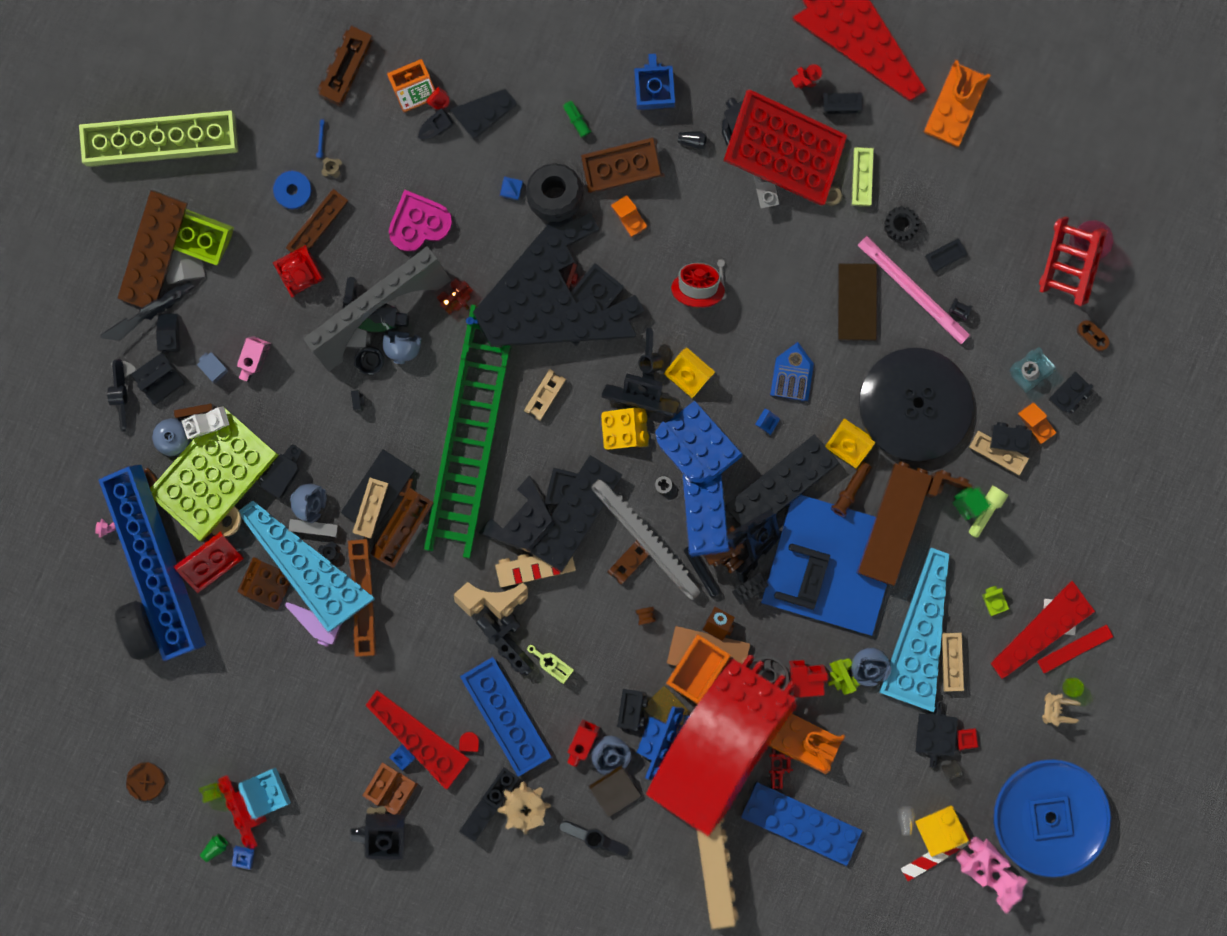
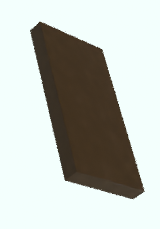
M839 263L838 340L876 341L877 264Z

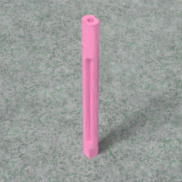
M866 236L858 244L871 259L960 344L970 336L965 329L880 250L869 237Z

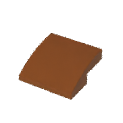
M382 762L362 796L377 806H384L391 814H400L418 783Z

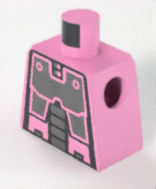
M254 336L246 338L237 367L242 368L239 379L250 382L252 374L260 372L271 343Z

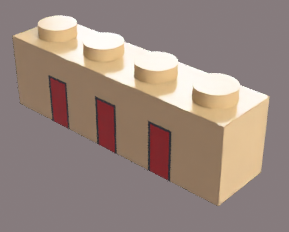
M529 554L517 556L518 560L510 561V558L499 560V564L495 565L501 588L576 571L573 556L562 573L535 556L529 557Z

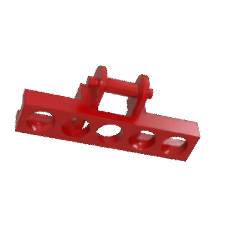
M772 748V754H769V757H771V770H769V773H771V789H783V774H785V771L787 773L793 771L791 769V759L794 758L788 755L785 757L782 752L775 754L776 749ZM782 759H787V769L782 768ZM775 760L780 761L778 767H775L773 764ZM775 773H780L778 777H775ZM775 779L779 780V786H775Z

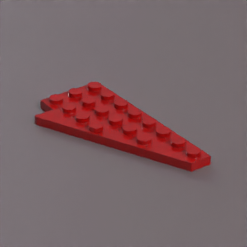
M802 0L806 9L792 17L794 22L908 101L926 91L870 0Z

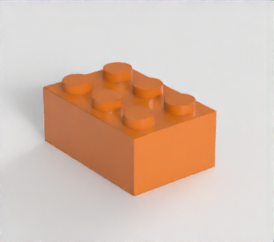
M697 634L666 684L694 702L699 703L730 655Z

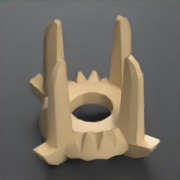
M1048 693L1045 696V713L1042 715L1045 724L1053 723L1059 726V722L1077 723L1079 721L1078 719L1059 715L1062 713L1060 710L1063 709L1060 707L1061 704L1080 706V702L1065 699L1062 694L1055 696Z

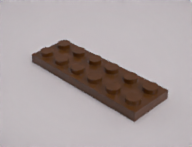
M154 190L150 191L117 299L139 307H144L152 301L159 299L188 206L187 202Z

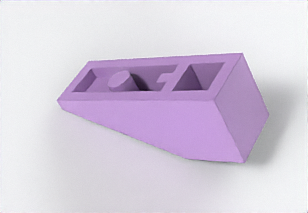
M286 602L285 606L314 638L319 639V644L327 647L329 644H335L342 624L330 633H327L312 611Z

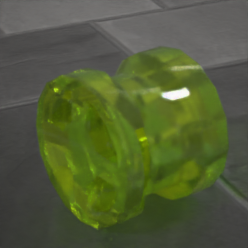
M1068 678L1064 681L1062 689L1069 697H1079L1084 691V684L1077 678Z
M217 782L198 788L199 792L203 795V803L221 797V794L217 791ZM214 786L213 789H210V790H207V791H204V790H203V789H206V788H209V787Z

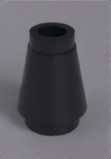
M702 131L679 132L678 143L698 150L700 148L704 149L706 146V133H702Z

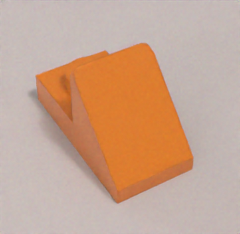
M627 195L611 205L630 237L647 228V225L637 211V207Z
M1034 402L1018 413L1039 444H1042L1056 434V431L1046 419L1047 415Z

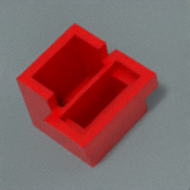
M805 660L789 661L790 680L796 683L792 690L794 698L824 695L823 681H828L824 665L806 666Z

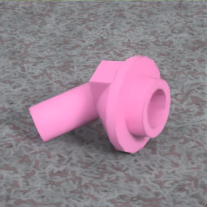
M101 519L100 522L96 523L95 533L99 534V538L107 535V533L116 530L114 522L108 525L104 519Z

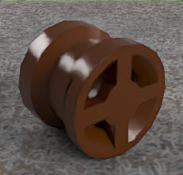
M728 555L724 559L725 562L721 563V565L726 566L731 574L744 560L738 558L737 555L734 557Z
M654 606L635 610L639 617L638 625L657 622L653 614Z

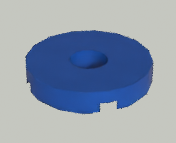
M287 171L278 176L274 182L273 192L277 202L283 207L298 209L308 202L312 189L305 175L297 171ZM291 185H295L298 188L297 193L294 195H289L287 192L288 187Z

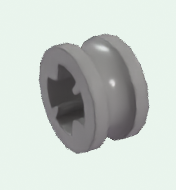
M1029 361L1022 366L1023 377L1026 380L1033 381L1039 377L1040 370L1035 362ZM1030 368H1033L1034 371H1032L1031 374H1028L1027 371H1029Z
M661 476L656 480L655 488L659 493L666 494L671 490L672 482L668 477ZM661 480H666L669 488L661 490V487L658 486L659 481L662 483Z

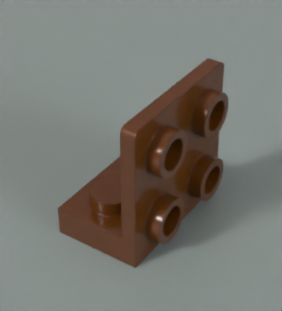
M940 470L932 473L925 496L932 498L941 494L944 483L963 490L973 487V485L969 484L970 480L966 478H953L951 473Z
M253 557L237 592L277 610L281 605L290 582L279 568Z

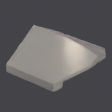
M176 250L173 251L166 273L168 285L205 277L201 259Z

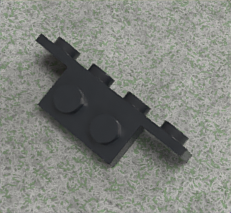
M628 373L625 376L623 388L606 384L601 395L602 398L671 416L676 415L679 407V402L661 398L663 382Z

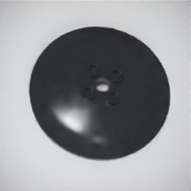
M904 348L884 356L868 372L860 390L859 411L866 432L879 448L898 459L921 462L943 456L956 447L963 439L972 419L973 398L966 377L950 359L936 351L925 348ZM915 398L922 400L923 406L921 408H916L913 405Z

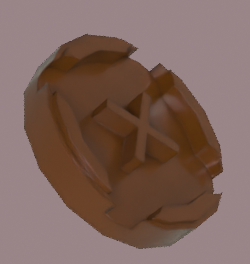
M150 762L139 763L128 772L126 787L135 799L143 801L152 800L163 791L165 775L156 764Z

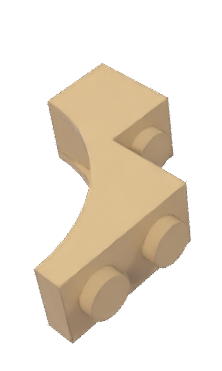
M467 582L454 594V601L470 617L474 613L478 614L485 605L501 620L504 616H509L516 605L526 601L528 598V587L521 583L511 590L494 593L475 588Z

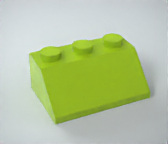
M186 209L174 250L218 265L229 245L234 227Z

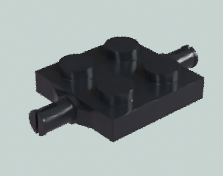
M935 701V713H919L915 752L930 755L929 767H933L934 760V768H937L938 756H954L958 717L942 714L944 702H940L939 707V702Z

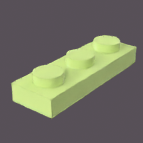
M854 148L852 205L871 206L874 148Z

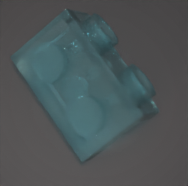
M1040 347L1030 351L1024 359L1015 362L1010 368L1012 379L1025 393L1056 371V367L1043 354V350ZM1029 361L1035 362L1040 370L1039 377L1033 381L1026 380L1022 373V366ZM1030 368V370L1027 371L1028 374H1031V372L1034 371V369Z

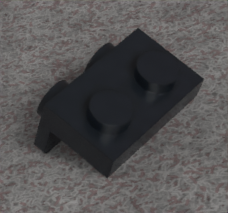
M997 422V425L991 426L990 448L1029 454L1032 431L1027 430L1026 426L1016 425V428L1008 427V423Z
M623 689L617 727L641 731V727H644L646 716H643L644 708H647L649 697L646 696L647 692Z

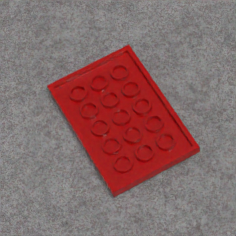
M749 89L746 91L723 161L823 206L826 203L847 135Z

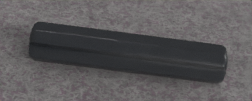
M689 546L686 547L684 553L711 597L717 596L720 591L700 557L690 556Z

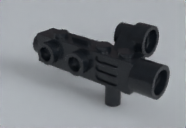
M512 612L509 616L504 617L500 621L503 624L501 626L488 613L483 615L476 624L489 638L488 643L494 644L498 648L500 656L507 658L511 662V667L515 672H520L521 675L524 673L527 676L534 669V663L507 634L510 630L514 633L521 626L515 619L514 613Z

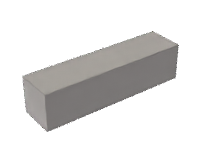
M290 519L288 531L337 537L339 525L318 522L309 523Z

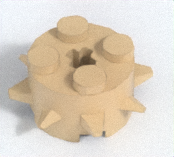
M521 782V786L513 789L512 792L504 791L506 796L504 807L499 808L498 812L504 813L507 816V829L515 827L522 829L523 833L527 834L529 829L545 824L543 821L545 809L550 808L551 804L544 803L540 798L543 788L539 787L532 790L526 787L525 782ZM527 805L528 808L522 811L521 809H524L523 806Z

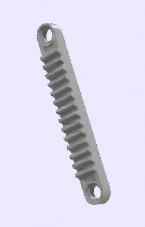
M598 480L592 485L591 488L599 499L689 599L694 600L700 594V591L687 576L688 571H682L683 565H677L678 559H672V553L667 554L668 548H662L663 542H657V536L652 537L653 531H647L648 525H642L643 520L636 519L638 514L631 513L633 508H627V502H621L622 496L617 497L603 481Z

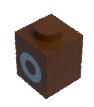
M714 607L702 630L723 641L726 634L730 636L735 627L732 625L735 617Z

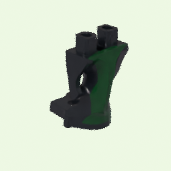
M347 277L343 308L357 299V280L354 277ZM385 303L370 314L358 328L370 332L398 330V326L408 327L410 316L407 313H400L396 307Z

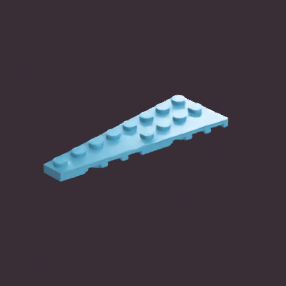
M252 501L239 510L242 520L327 633H330L374 600V597L359 584L351 580L345 573L336 568L311 546L307 545L296 534L288 531L289 529L278 522L257 503Z
M934 548L929 549L890 660L891 674L883 681L879 693L932 712L935 710L949 561L948 553Z

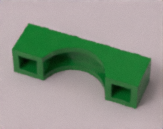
M969 487L960 491L954 496L956 500L952 502L965 521L972 517L977 518L992 506L978 487Z

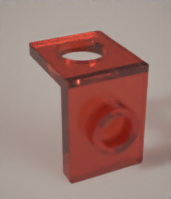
M574 263L566 284L569 290L571 284L575 285L578 274L575 273L577 264Z

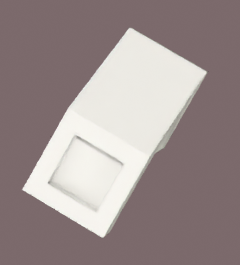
M218 407L206 414L193 415L183 420L182 424L187 439H192L218 431L228 426L229 421L224 407Z

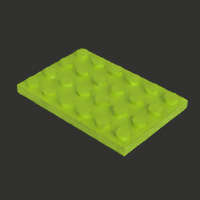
M225 407L229 425L218 431L195 437L150 488L154 500L200 542H203L278 457L275 451Z

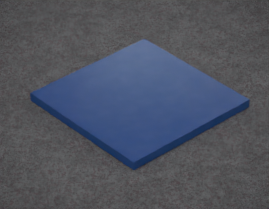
M800 495L789 505L767 580L769 586L765 588L761 603L872 636L887 584L857 574L856 572L875 516L848 509L846 517H841L831 510L834 504ZM791 543L830 555L814 610L774 598L776 591L798 597L809 556L790 551L788 547Z

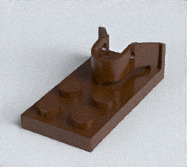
M652 137L581 155L588 192H597L658 176L664 178L665 174L661 171L656 146L658 139Z

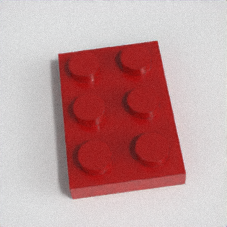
M220 531L174 567L198 594L244 558Z

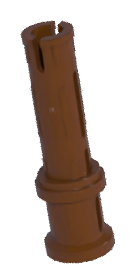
M861 462L847 488L840 492L838 501L831 507L835 514L846 517V511L855 502L857 491L872 469L868 463Z

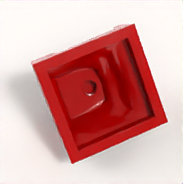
M307 245L272 262L291 297H294L295 294L311 285L324 280V276Z

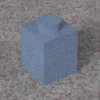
M212 352L201 356L200 362L197 364L213 383L219 381L229 372Z

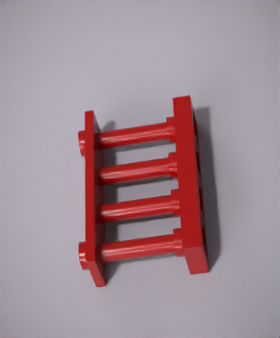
M1065 216L1059 218L1054 225L1055 234L1044 274L1039 281V292H1046L1052 287L1074 295V304L1082 306L1089 301L1108 230L1099 228L1089 233L1068 226L1069 217ZM1065 233L1089 240V250L1084 251L1063 244ZM1060 251L1083 258L1085 261L1084 268L1081 270L1058 262ZM1055 269L1079 277V286L1076 288L1053 280Z

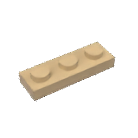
M977 431L968 448L1019 476L1029 458L1018 452L990 448L991 437Z
M373 478L369 479L353 529L354 534L372 539L389 483Z
M942 633L944 691H964L962 633Z

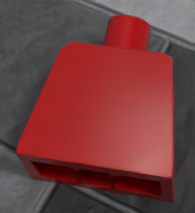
M582 719L567 751L570 754L567 761L568 764L578 767L580 760L586 759L600 728L599 726Z

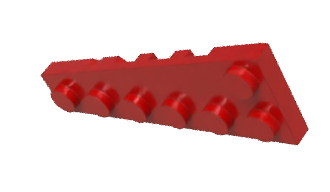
M1070 581L990 663L1001 679L1005 678L1095 612L1073 581Z
M376 690L365 705L446 790L470 760V758L379 690Z

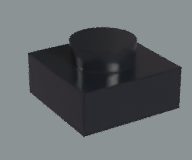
M359 390L351 391L353 410L362 411V406L365 405L364 394H360Z

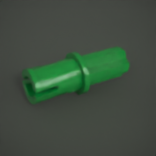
M566 102L563 108L571 120L570 123L575 126L580 137L583 138L590 134L591 130H589L583 119L584 116L579 113L574 102Z

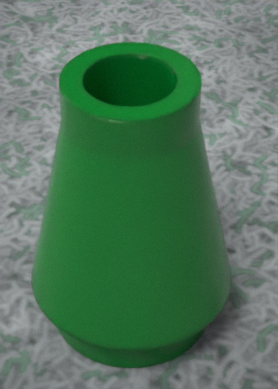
M220 834L212 836L204 850L200 853V857L205 862H209L227 849V840Z

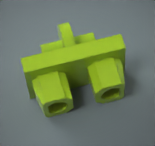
M840 659L830 663L832 672L829 675L832 680L827 682L828 685L834 684L837 691L841 689L844 695L856 691L860 684L854 676L850 677L847 672L852 669L851 659Z

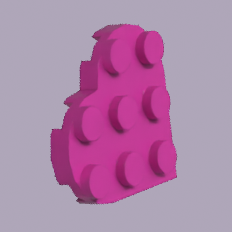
M404 190L390 223V240L395 247L407 252L417 251L426 240L441 241L451 230V214L441 204Z

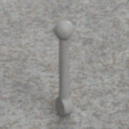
M718 260L717 266L719 267L720 281L724 285L723 266L725 262Z

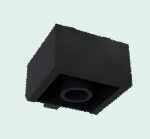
M366 814L365 826L351 828L350 841L365 844V857L367 859L403 860L405 814Z

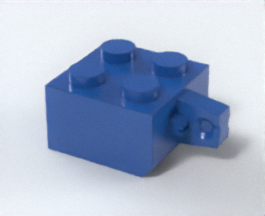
M648 54L649 65H644V68H634L637 110L675 107L672 66H661V64H657L656 54Z

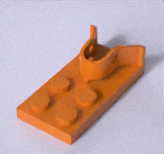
M955 60L923 132L959 147L991 75L978 73L960 65L959 61Z
M791 714L769 746L827 774L831 769L830 766L845 735L836 736Z

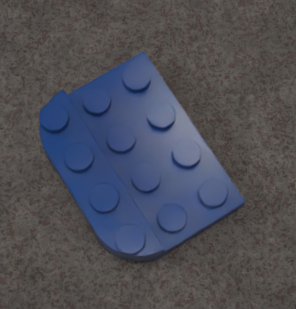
M695 401L667 423L663 421L655 432L662 452L670 458L691 483L711 482L743 456Z

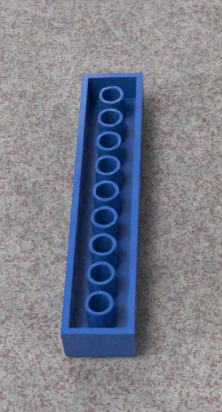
M142 465L129 466L99 479L163 661L206 646L182 576L174 567L177 565Z

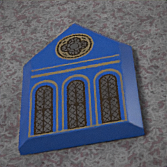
M798 342L776 357L770 396L808 401L814 363Z

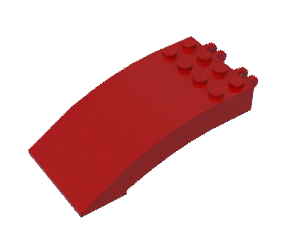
M749 655L742 664L733 658L730 659L686 721L646 792V796L707 837H710L731 808L734 799L753 768L797 707L796 699L790 695L796 683L791 681L784 691L781 690L780 687L785 682L786 677L781 675L774 684L758 675L764 665L763 662L759 661L752 670L748 668L754 659L752 655Z

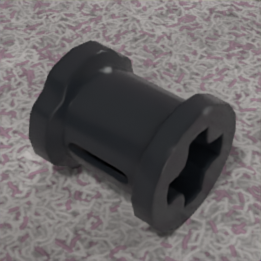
M955 298L948 314L953 313L961 317L963 321H966L972 306H967Z

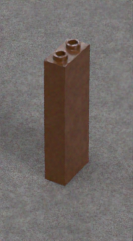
M904 462L893 465L856 572L857 574L891 586L895 585L932 478L931 475H928V471L917 468L916 471Z

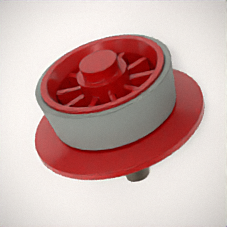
M691 263L682 267L678 277L675 278L671 286L673 296L679 302L692 306L694 309L715 305L723 299L725 294V288L720 281L721 277L718 270L704 263Z

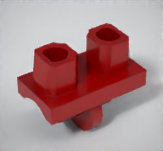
M817 64L809 65L807 68L801 66L796 69L798 74L790 79L796 89L799 88L801 90L806 86L813 88L817 85L815 81L822 77L823 71Z

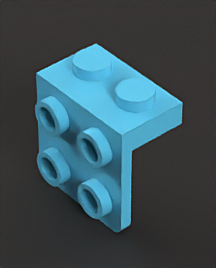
M276 768L239 783L240 793L253 819L291 803Z

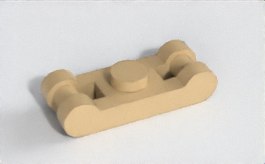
M551 369L524 410L528 414L535 415V418L539 421L542 420L566 381V378L555 375V372ZM550 380L556 383L554 388L547 385ZM536 402L543 405L541 409L534 406Z

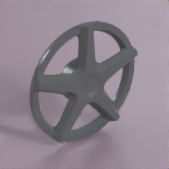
M762 656L750 664L749 669L752 670L758 661L765 659L764 670H760L758 675L772 684L781 675H786L783 691L789 684L788 671L778 659L771 656ZM770 660L780 664L783 670L775 671L772 669Z

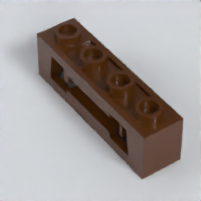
M354 26L345 31L342 38L344 42L335 51L334 57L336 58L334 63L329 64L326 70L328 75L325 81L322 80L318 87L321 98L340 107L374 40L371 34ZM349 48H351L355 54L342 79L344 83L341 85L337 78L349 56Z
M409 488L370 554L394 568L433 504V501ZM420 507H421V508H423V510L421 511V513H420V515H419L418 511H419V509H420ZM395 550H398L396 555L394 556L393 552Z

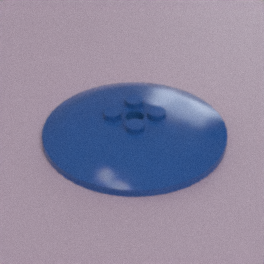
M1052 759L1030 763L1012 774L1004 783L997 796L993 817L997 839L1008 857L1021 868L1046 877L1069 875L1089 865L1103 849L1107 841L1111 821L1107 797L1095 778L1075 764ZM1048 812H1053L1056 816L1055 821L1052 823H1048L1045 819Z

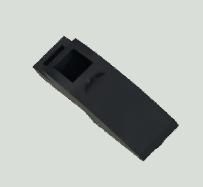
M503 767L463 824L459 833L475 843L505 800L504 791H511L519 777Z

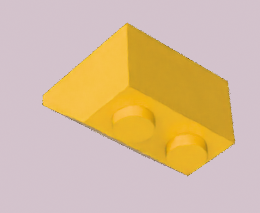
M952 805L915 821L931 857L968 842Z

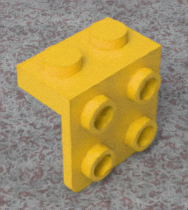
M644 408L606 411L601 414L603 443L606 450L648 447L647 414Z

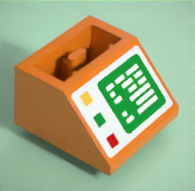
M422 59L387 73L403 113L426 104L428 97L435 91Z

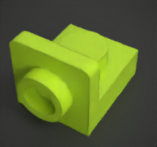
M995 585L985 589L986 593L982 594L990 616L1009 609L1002 588L997 589Z

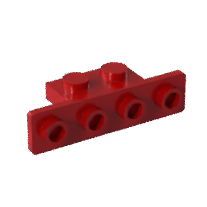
M228 775L219 778V790L224 794L226 806L234 817V825L241 833L242 844L249 849L257 847L250 828L266 822L265 815L253 819L248 812L247 805L240 791H234Z

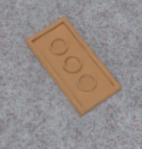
M675 626L667 664L677 666L697 634L730 655L721 671L731 658L742 664L748 656L750 643L724 638L722 641L707 633Z

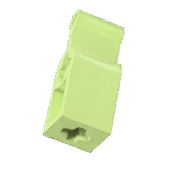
M529 645L527 648L528 652L534 653L541 658V667L563 684L574 670L552 653L543 655L536 650L534 645ZM552 657L554 665L546 667L544 665V658ZM555 667H558L560 670H562V671H563L564 673H566L567 675H564L562 672H560V671H559L558 669H556Z

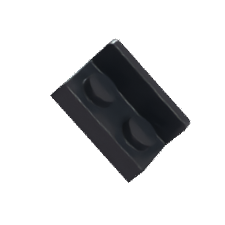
M1075 371L1048 400L1064 415L1069 412L1073 414L1079 408L1078 402L1082 398L1086 400L1093 393L1091 389L1094 386L1088 384Z

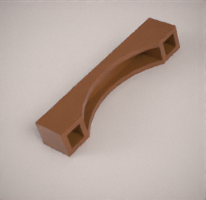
M348 540L351 580L373 596L369 540ZM373 601L354 614L355 657L377 655Z

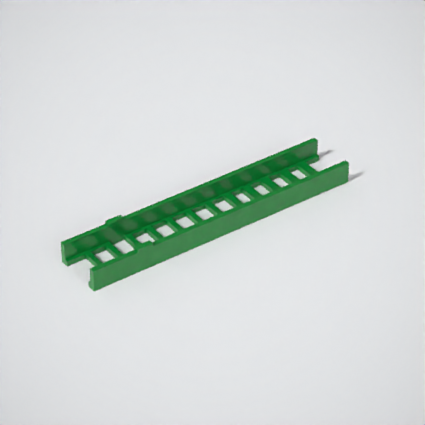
M471 305L469 317H473L476 320L473 311L477 307L476 305ZM474 323L471 325L467 324L424 550L433 551L436 537L466 542L463 557L470 559L511 346L499 348L473 343L475 330H481L480 326ZM469 347L502 353L501 367L467 361ZM468 366L498 372L496 386L466 380ZM465 385L493 390L492 404L462 399ZM461 404L491 409L489 422L485 423L459 418ZM463 423L487 428L485 442L456 437L457 424ZM454 441L484 447L482 459L475 460L452 455ZM450 461L480 467L478 478L449 473ZM446 481L475 485V496L446 492ZM443 499L473 504L471 516L441 510ZM439 518L469 523L467 534L437 529Z

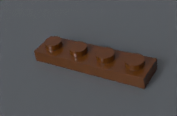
M332 189L286 246V249L293 252L307 245L310 250L349 201L335 189Z

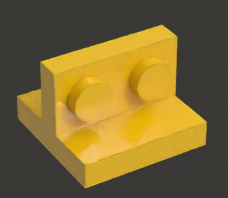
M687 347L680 352L664 372L671 381L692 399L715 373L713 369Z
M844 418L825 447L854 468H857L875 442L866 432Z

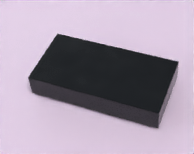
M957 238L924 257L934 273L968 254L960 239Z

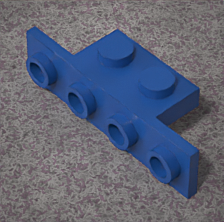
M672 706L666 723L655 717L649 718L636 752L652 760L645 777L646 779H654L668 753L672 742L676 738L678 725L683 719L684 708Z

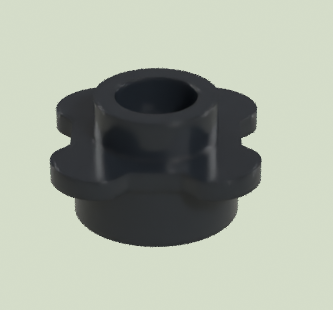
M329 542L325 546L320 545L318 548V552L328 561L337 560L340 557V553L336 550L335 542Z

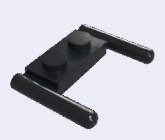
M791 543L788 547L790 551L809 556L798 597L776 591L774 598L814 610L830 555Z

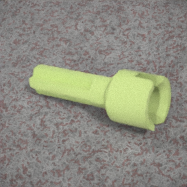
M992 485L985 496L992 506L976 518L969 529V534L976 538L979 537L995 509L1001 508L1009 495Z

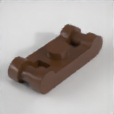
M636 540L607 573L618 579L617 582L622 585L649 554ZM638 547L644 551L641 556L635 551ZM621 565L627 570L624 574L618 570Z

